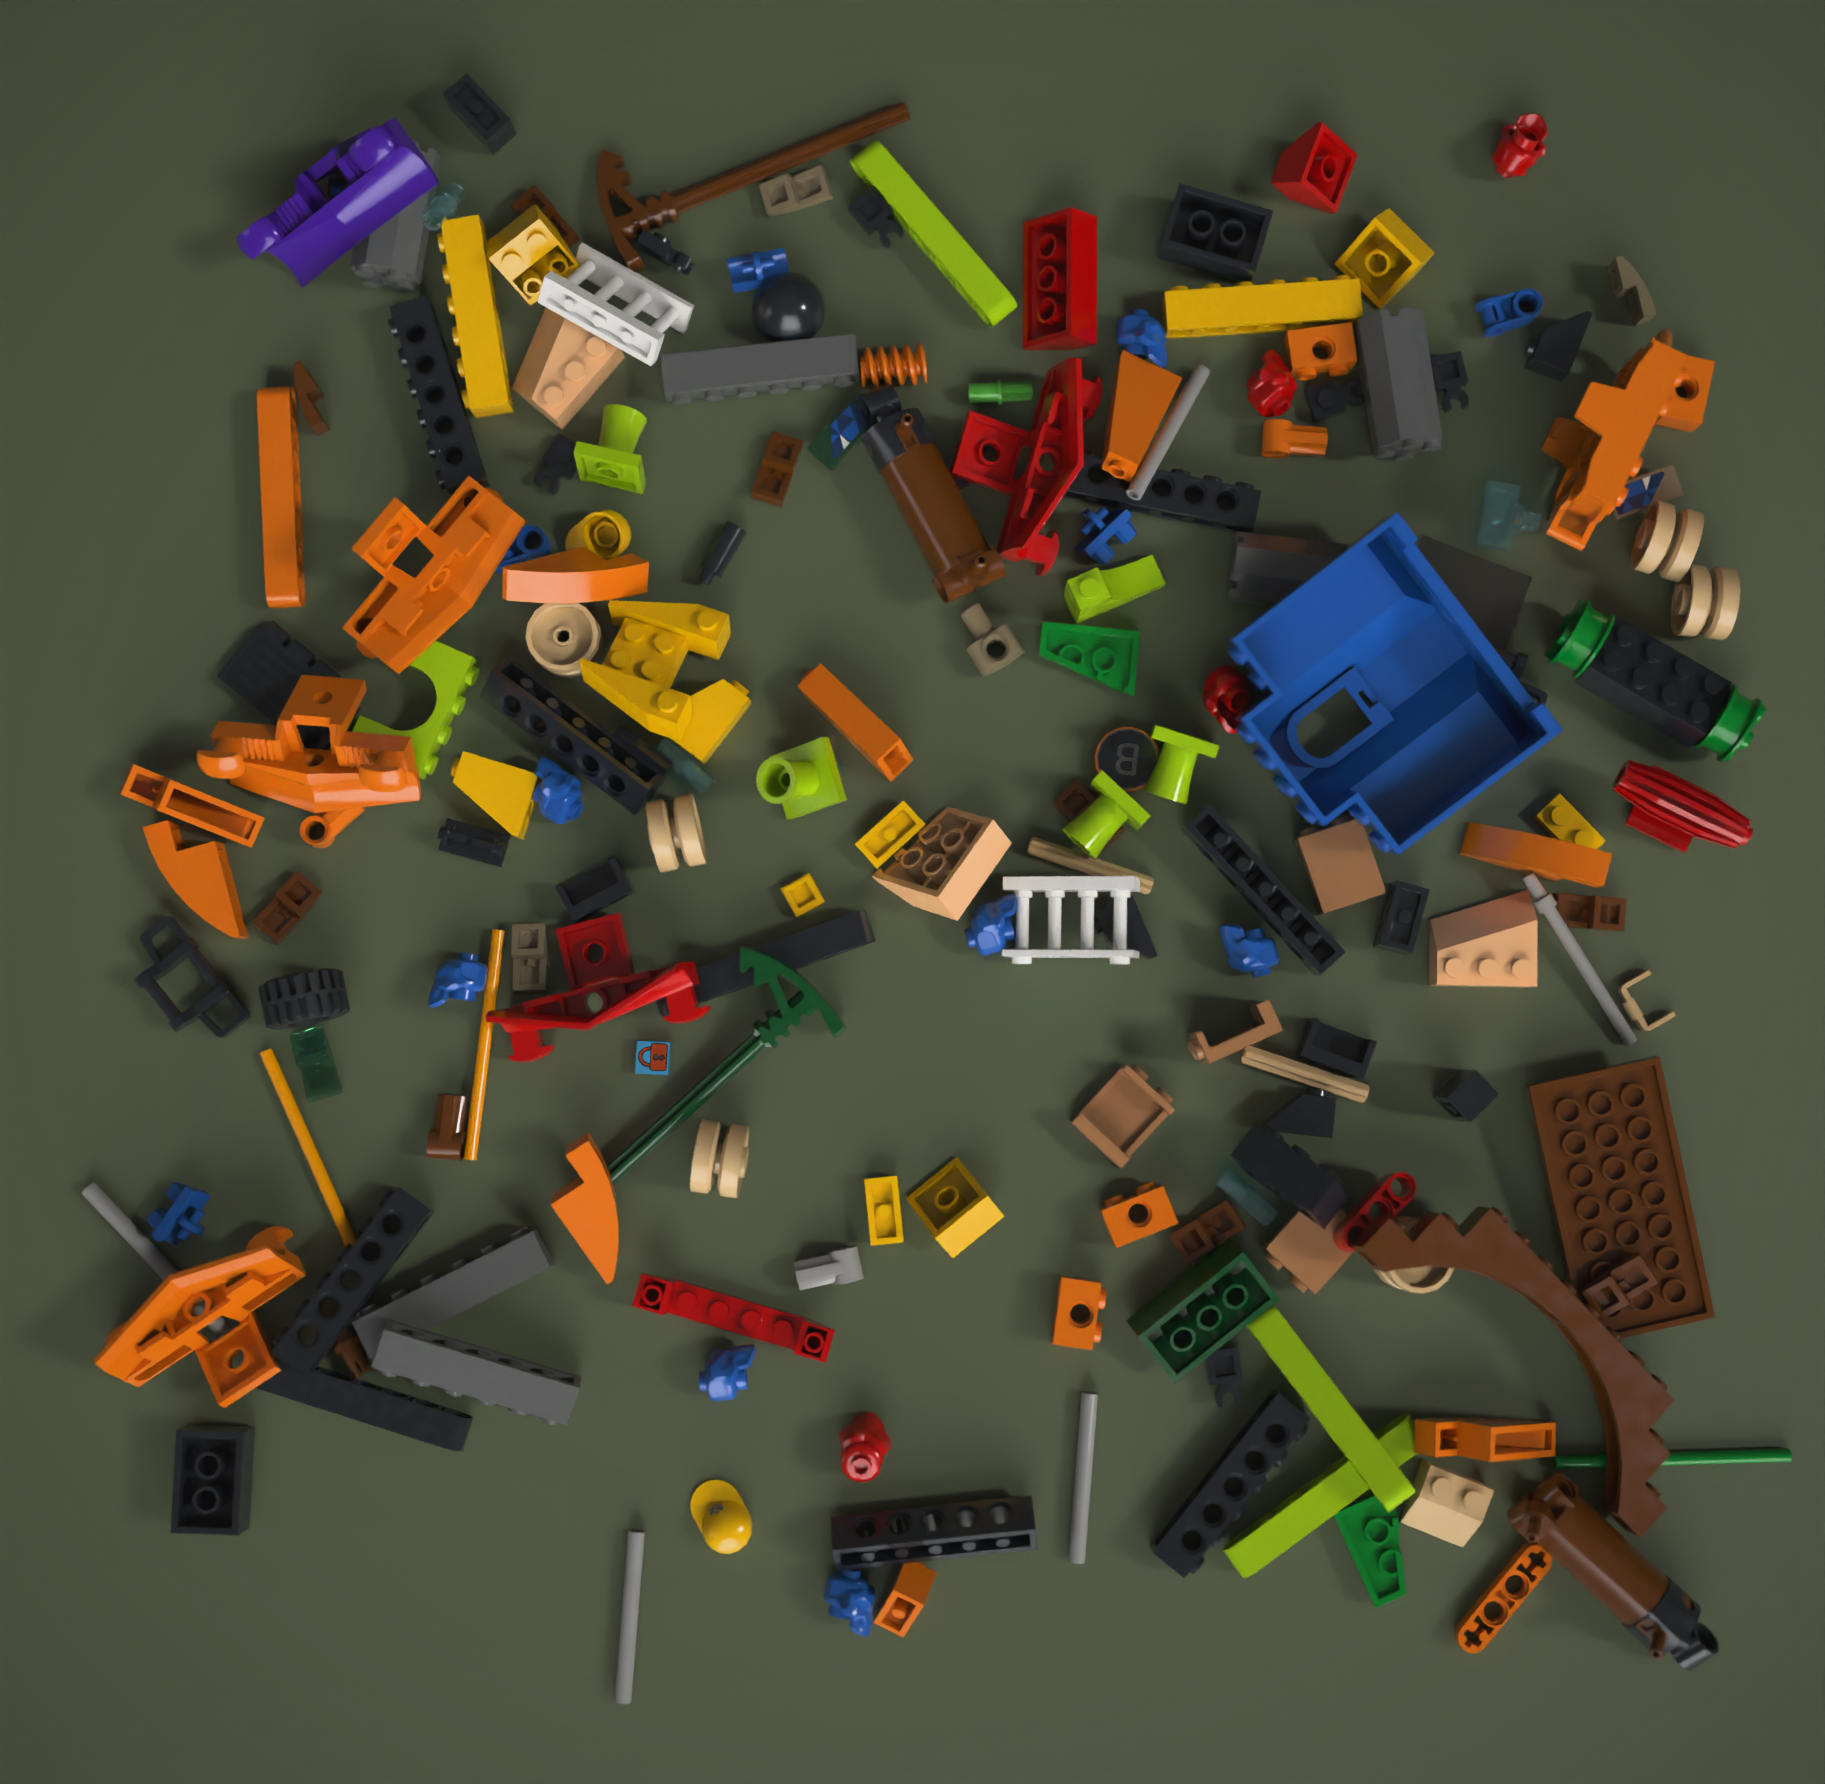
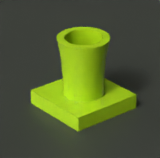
M609 404L603 407L598 445L580 441L576 442L574 457L580 481L643 494L646 479L642 456L634 454L639 437L647 423L646 417L641 412L619 404Z
M1153 723L1149 736L1163 741L1164 744L1152 775L1143 790L1166 799L1187 804L1190 783L1198 754L1216 758L1220 745Z
M821 737L773 755L760 765L757 772L756 784L759 793L770 803H782L787 820L795 819L847 800L829 737Z
M1103 770L1092 780L1089 786L1099 797L1077 818L1062 828L1067 837L1093 860L1097 859L1107 842L1124 822L1137 832L1151 817Z

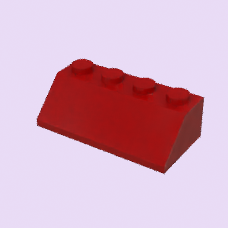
M1069 207L1024 222L1022 349L1076 350L1097 344V216L1074 207Z

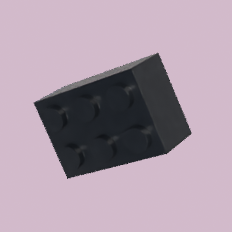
M1179 183L1157 258L1235 281L1251 282L1257 268L1273 210Z
M1254 1123L1232 1152L1231 1157L1247 1175L1318 1226L1325 1229L1349 1198L1342 1189L1344 1183L1337 1178L1338 1175L1323 1163L1317 1167V1164L1309 1159L1311 1156L1295 1144L1292 1147L1283 1140L1284 1137L1272 1127L1267 1125L1263 1129Z
M188 1424L176 1430L170 1533L238 1536L250 1528L255 1426Z

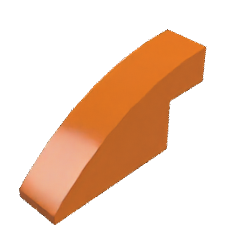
M583 547L503 567L502 598L508 601L533 603H580L634 596L648 592L649 562L633 553L606 560Z
M133 763L130 764L118 791L120 795L250 848L253 847L265 819L255 813Z
M170 820L142 827L149 849L160 871L187 906L223 933L242 940L249 938L225 845L212 841L185 849L178 823Z
M1471 822L1467 823L1459 852L1460 855L1522 873L1534 872L1537 877L1553 882L1567 879L1595 888L1604 886L1613 855L1605 851L1546 836Z
M588 1132L566 1146L565 1156L580 1177L552 1194L550 1205L608 1285L613 1281L618 1256L617 1201L610 1172L599 1148Z
M1467 1417L1415 1419L1414 1453L1431 1457L1458 1455L1487 1462L1552 1457L1555 1456L1556 1422Z

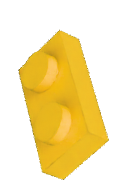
M1560 793L1552 798L1534 816L1537 822L1554 839L1598 849L1606 841Z
M903 800L855 843V846L878 869L924 828L926 824Z
M897 1175L864 1178L871 1246L903 1243L904 1236Z

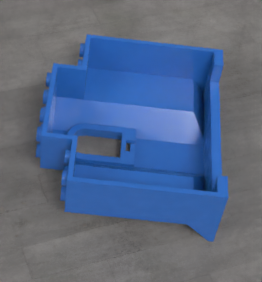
M1398 512L1381 519L1354 543L1227 640L1231 646L1227 649V652L1238 666L1244 664L1251 672L1247 678L1258 692L1265 691L1267 693L1235 717L1239 724L1235 729L1246 743H1252L1256 750L1252 755L1263 768L1275 773L1276 776L1272 778V781L1283 795H1289L1297 801L1296 809L1311 824L1315 822L1324 827L1348 808L1359 824L1368 825L1372 832L1368 836L1380 851L1383 850L1385 853L1391 852L1395 855L1402 853L1563 731L1543 703L1534 702L1417 548L1414 542L1418 538ZM1344 687L1371 724L1331 755L1324 758H1316L1308 754L1299 743L1297 725L1305 716ZM1360 691L1363 692L1373 705L1369 708L1358 694Z

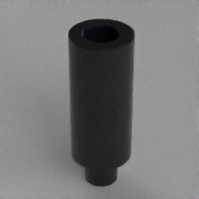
M730 521L725 522L700 564L704 569L698 578L700 581L710 585L715 576L719 578L722 576L745 537V530Z

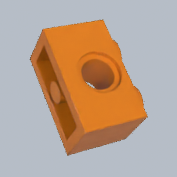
M1352 322L1287 330L1282 340L1286 366L1293 377H1297V380L1300 381L1317 377V374L1329 373L1332 377L1342 376L1349 373V370H1352L1357 362ZM1321 348L1325 350L1328 358L1319 359L1315 357L1312 349Z
M1687 356L1682 366L1687 371L1678 386L1685 390L1687 398L1678 396L1673 386L1668 397L1672 398V402L1663 417L1658 416L1655 425L1692 433L1702 424L1715 361Z
M1151 1181L1134 1188L1137 1194L1124 1198L1123 1194H1118L1104 1200L1106 1206L1099 1208L1114 1247L1119 1248L1178 1224L1163 1185L1155 1186L1154 1182ZM1134 1204H1142L1146 1209L1144 1219L1139 1222L1131 1221L1128 1216L1129 1209Z
M1060 1275L1051 1337L1053 1345L1093 1350L1094 1342H1100L1102 1323L1097 1322L1098 1309H1104L1106 1301V1289H1101L1102 1283L1100 1280ZM1077 1304H1084L1088 1307V1316L1083 1321H1075L1070 1316L1071 1309Z

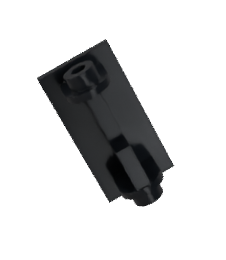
M447 818L445 827L441 826L439 829L438 839H441L438 850L502 867L510 835Z

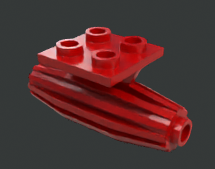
M1627 760L1613 782L1612 790L1633 804L1624 824L1683 853L1686 852L1693 837L1736 849L1739 845L1745 846L1752 836L1751 820L1713 793L1656 765L1650 767Z

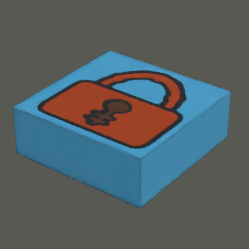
M637 1041L635 1074L669 1075L671 1042Z

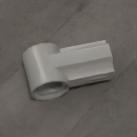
M857 1245L831 1250L826 1255L814 1256L794 1262L800 1290L835 1283V1285L846 1284L864 1279Z

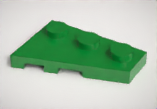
M1042 621L1039 656L1130 697H1134L1140 631Z
M1372 1493L1348 1504L1333 1515L1373 1606L1378 1608L1406 1595L1396 1507L1388 1512Z

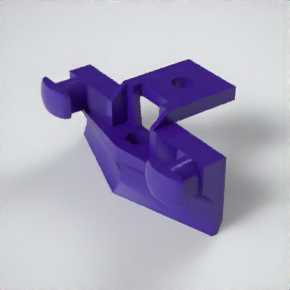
M395 117L385 122L382 126L378 125L372 130L369 128L337 144L308 170L293 179L294 195L267 217H261L236 237L241 251L252 260L266 251L278 257L290 268L301 288H303L356 244L437 186L439 181L434 170ZM341 170L349 187L331 200L317 183Z

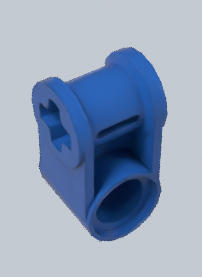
M1526 288L1505 295L1493 296L1478 302L1475 305V309L1477 312H1480L1485 327L1483 331L1484 337H1494L1509 330L1531 324L1542 309L1543 298L1538 291ZM1518 303H1528L1532 308V312H1522L1518 307Z
M526 525L522 527L494 573H503V567L548 556L552 547L550 538L538 526ZM533 536H540V545L535 549H528V540Z

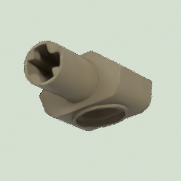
M979 603L960 615L976 640L966 650L983 677L998 671L1025 652L1008 624L995 629ZM991 644H999L1004 648L1005 653L1000 658H992L987 654L986 649Z

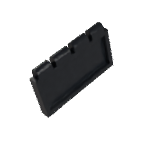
M272 621L265 629L259 626L255 629L217 677L277 725V720L301 675L341 678V675L321 659L310 668L309 666L315 660L316 655L296 639L285 647L291 639V635ZM358 707V709H357V711H356L354 717H355V716L359 713V711L361 710L360 707ZM297 724V729L305 748L322 750L330 748L329 727Z

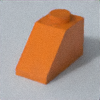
M921 1562L902 1564L873 1623L904 1638L923 1608L937 1572L927 1568Z

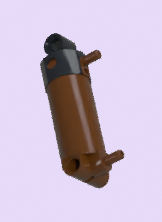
M890 383L859 395L857 401L860 412L867 424L872 426L861 437L862 442L879 475H882L935 576L932 583L943 602L946 604L973 592L974 588L979 589L1005 577L1004 564L995 546L990 548L942 458L936 446L937 443L919 408L913 407L902 410L897 392Z
M1555 1473L1535 1488L1533 1492L1527 1494L1507 1510V1516L1511 1525L1528 1542H1537L1621 1621V1624L1649 1650L1651 1658L1659 1660L1664 1654L1671 1652L1680 1666L1687 1670H1693L1718 1653L1719 1644L1716 1637L1707 1626L1698 1622L1701 1614L1700 1605L1670 1577L1664 1575L1592 1508L1578 1494L1579 1488L1564 1474Z

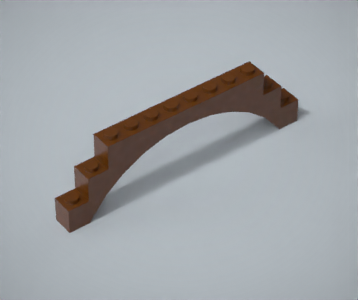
M1477 1206L1459 1226L1445 1212L1427 1211L1408 1233L1407 1228L1398 1219L1377 1216L1351 1244L1356 1252L1373 1269L1388 1272L1434 1266L1466 1270L1491 1278L1523 1296L1551 1320L1575 1351L1589 1378L1603 1421L1607 1457L1603 1509L1625 1532L1641 1538L1667 1509L1658 1498L1661 1495L1660 1492L1647 1482L1671 1455L1662 1445L1664 1439L1655 1430L1650 1428L1674 1402V1399L1666 1392L1668 1389L1667 1385L1654 1374L1650 1375L1643 1368L1645 1362L1636 1353L1630 1350L1627 1351L1620 1344L1622 1338L1613 1329L1604 1327L1597 1320L1600 1317L1597 1311L1587 1303L1582 1304L1576 1298L1575 1294L1577 1291L1564 1279L1559 1280L1552 1272L1554 1269L1552 1264L1541 1255H1535L1529 1248L1531 1246L1530 1241L1520 1232H1514L1506 1224L1508 1222L1507 1217L1497 1208Z

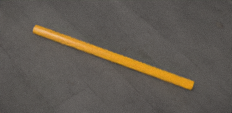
M492 929L487 966L488 973L484 990L463 1158L467 1160H477L494 1025L492 1022H486L485 1015L488 1011L496 1009L505 930Z
M272 1048L259 1053L343 1243L345 1247L348 1244L353 1246L357 1241L354 1231Z

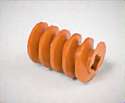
M917 343L914 353L911 352L908 344H904L901 354H899L895 345H891L888 355H886L883 346H878L876 355H873L870 347L866 346L863 356H860L862 389L866 388L868 379H871L874 388H877L881 378L884 379L885 383L892 385L894 377L897 378L900 386H904L908 376L913 386L918 384L920 376H923L927 385L926 355L921 343Z

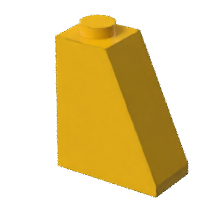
M721 679L691 695L693 716L681 741L670 740L705 765L752 704L747 697L749 691L735 680L730 684L726 680Z
M463 751L461 758L457 757L452 766L451 776L454 777L453 783L511 835L524 840L535 805L532 799L533 793L542 779L533 772Z

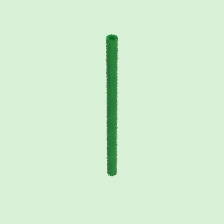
M1789 1448L1670 1452L1671 1455L1661 1466L1791 1462L1792 1454ZM1606 1454L1555 1455L1553 1458L1555 1469L1605 1468L1607 1465Z

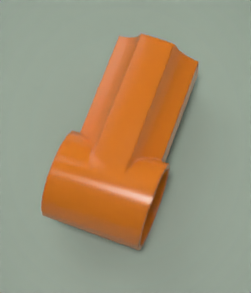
M1285 419L1263 421L1261 455L1267 458H1286L1290 455L1324 457L1328 441L1327 427L1292 425L1291 421Z
M362 807L316 813L314 816H309L303 820L299 829L300 836L306 843L315 848H326L365 809ZM318 824H323L325 827L323 837L319 840H312V828Z

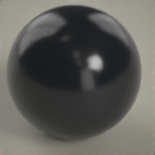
M781 272L769 277L758 288L753 300V318L758 330L771 342L809 339L818 333L823 324L825 302L817 285L808 277L795 272Z

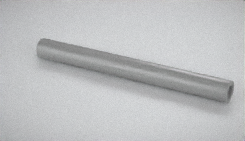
M1198 364L1192 371L1126 491V494L1131 499L1140 500L1210 374L1206 366Z
M1094 1392L1081 1393L1068 1562L1075 1564H1084L1086 1554L1098 1393Z
M637 1529L628 1530L614 1702L619 1704L631 1703L645 1538V1531Z

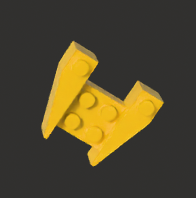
M610 600L608 606L612 624L621 628L602 665L583 658L580 659L579 664L583 681L650 732L680 742L693 716L690 695L670 688L688 650L719 661L731 636L729 614L700 604Z

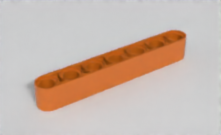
M293 386L258 388L257 417L266 601L270 609L304 607L306 594L296 394Z

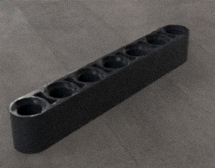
M860 910L753 949L768 953L797 970L876 941L866 911ZM739 953L696 968L700 984L694 985L698 1004L753 985V967H749L744 973H741L739 970ZM666 996L656 1000L661 1017L669 1015Z
M278 1357L276 1359L281 1371L256 1387L275 1395L453 1451H463L473 1417L467 1413L364 1380H353L351 1376L317 1366L309 1377H303Z

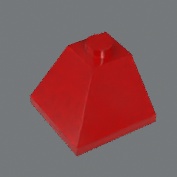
M1317 122L1281 153L1270 183L1288 199L1330 214H1336L1358 155L1323 122Z

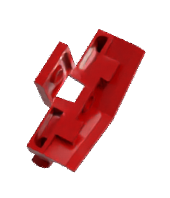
M1077 357L1067 358L1047 370L1030 432L971 410L966 412L950 468L952 476L1011 496L996 550L999 556L1016 563L1025 559L1038 564L1035 572L1036 576H1043L1051 569L1056 560L1059 549L1057 532L1050 530L1046 536L1038 533L1084 466L1083 421H1087L1094 415L1099 407L1103 392L1102 381L1098 375L1094 376L1090 381L1082 379V359ZM984 445H991L996 450L994 462L987 461L983 457L982 448ZM1021 448H1032L1026 472L1014 480L1013 477ZM1042 454L1049 455L1053 460V468L1050 472L1043 470L1040 466L1039 459Z
M615 913L556 929L570 991L526 1001L523 1004L501 1010H491L487 1012L485 1019L486 1022L501 1023L505 1032H509L514 1054L508 1055V1059L514 1062L527 1063L542 1059L555 1049V1044L543 1045L540 1029L567 1028L590 1030L598 1024H603L665 996L670 1015L663 1016L662 1018L667 1022L675 1024L689 1023L701 1018L708 1013L711 1005L703 1007L698 1005L694 985H698L700 982L695 961L678 962L673 966L635 974L621 913ZM595 943L599 944L603 949V957L597 963L590 959L588 953L589 948ZM592 993L599 994L603 1000L602 1008L597 1012L592 1011L588 1006V998Z

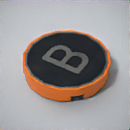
M1133 727L1117 728L1107 733L1099 742L1094 755L1095 770L1097 774L1103 770L1125 792H1136L1146 786L1159 758V749L1153 738L1143 730Z

